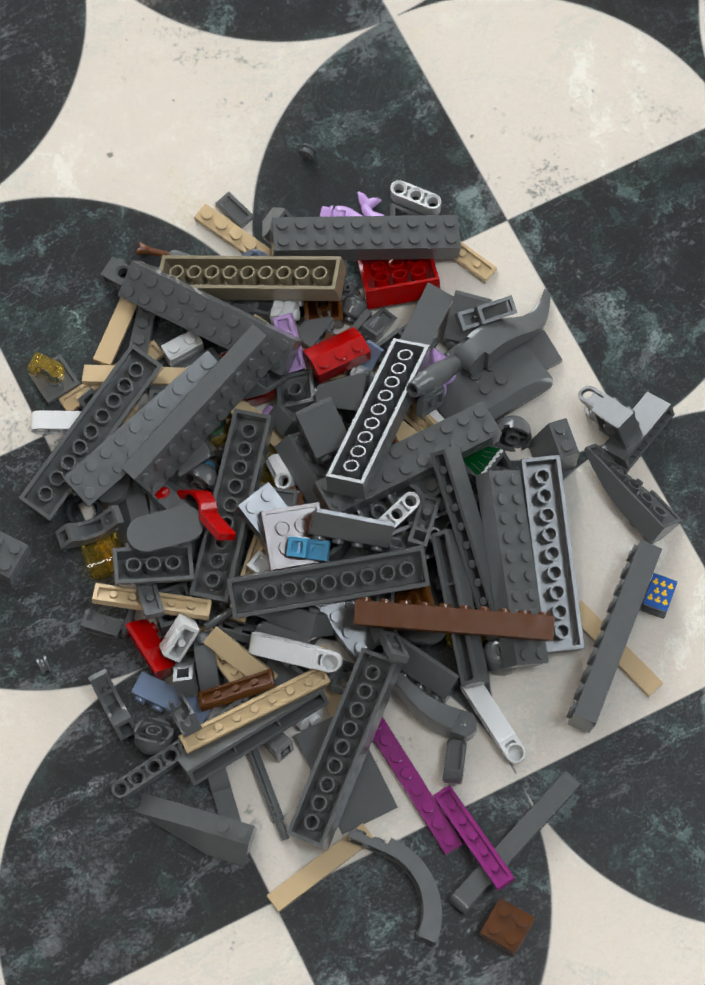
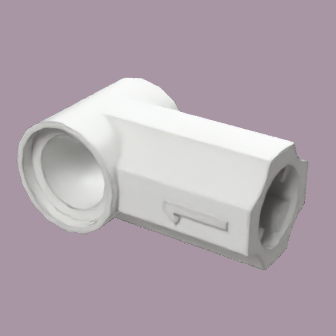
M273 454L268 457L265 462L275 479V485L283 489H288L292 486L296 488L297 484L279 454ZM288 478V484L283 486L284 479Z

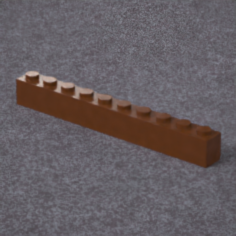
M360 597L359 600H355L353 626L552 642L554 637L555 616H550V612H538V615L530 614L528 610H518V613H511L510 609L500 608L499 611H491L489 607H479V610L471 609V606L467 605L451 608L450 604H439V607L431 606L429 602H419V605H412L411 601L400 600L399 603H391L390 599H379V602L371 601L372 598Z

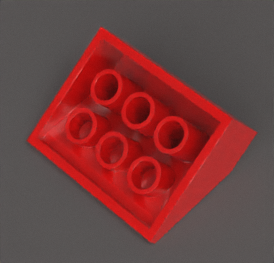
M434 259L357 260L367 309L418 301L427 283L440 289V278Z

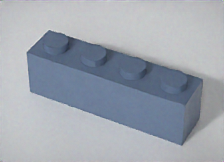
M142 671L131 691L136 702L142 705L147 703L156 712L162 713L164 711L173 719L169 700L175 706L180 703L174 686ZM186 697L200 725L207 721L213 708L202 712L199 708V699L197 697Z

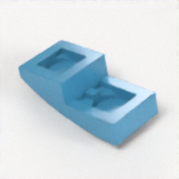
M289 536L286 556L328 561L331 542Z

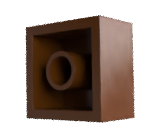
M342 297L341 301H304L305 321L332 317L334 318L335 328L344 327Z
M500 898L483 926L479 937L515 957L531 929L535 917Z

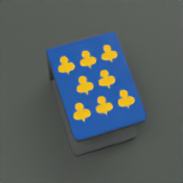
M653 573L641 611L664 619L678 581Z

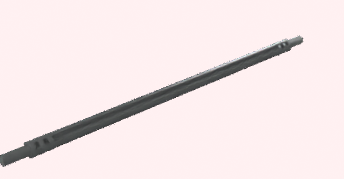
M186 581L190 592L192 581ZM199 619L200 627L203 626L206 620ZM218 669L220 682L224 684L223 674ZM256 748L248 753V757L272 821L276 823L282 841L289 839V835L286 834L287 830L283 822L284 816L260 752Z

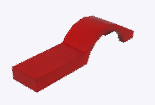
M177 490L176 494L181 499H185L187 495H191L196 499L199 507V520L217 540L235 539L236 533L217 513V504L212 493L207 490Z

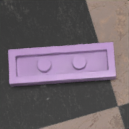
M292 313L273 318L275 327L299 338ZM302 345L297 352L289 373L308 368Z

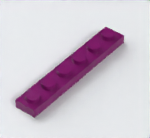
M448 785L434 794V799L497 890L500 891L515 881L510 870L452 787Z

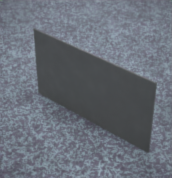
M333 717L294 735L311 771ZM368 750L338 824L342 835L351 831V829L357 828L362 823L365 824L398 808L370 750Z

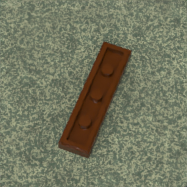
M272 668L198 692L199 708L203 712L276 688Z

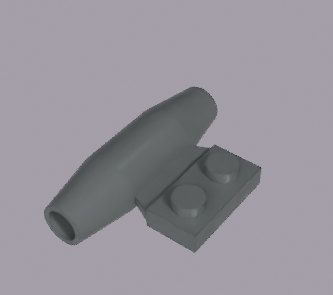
M452 356L436 361L420 371L407 384L406 391L409 396H421L416 401V416L423 418L443 405L445 395L443 384L448 382L461 369L462 364L459 358Z

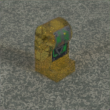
M37 351L27 366L28 372L36 376L37 372L48 376L53 382H61L65 378L64 366L60 362Z
M228 415L222 420V425L214 429L210 434L211 442L215 447L227 441L231 419Z

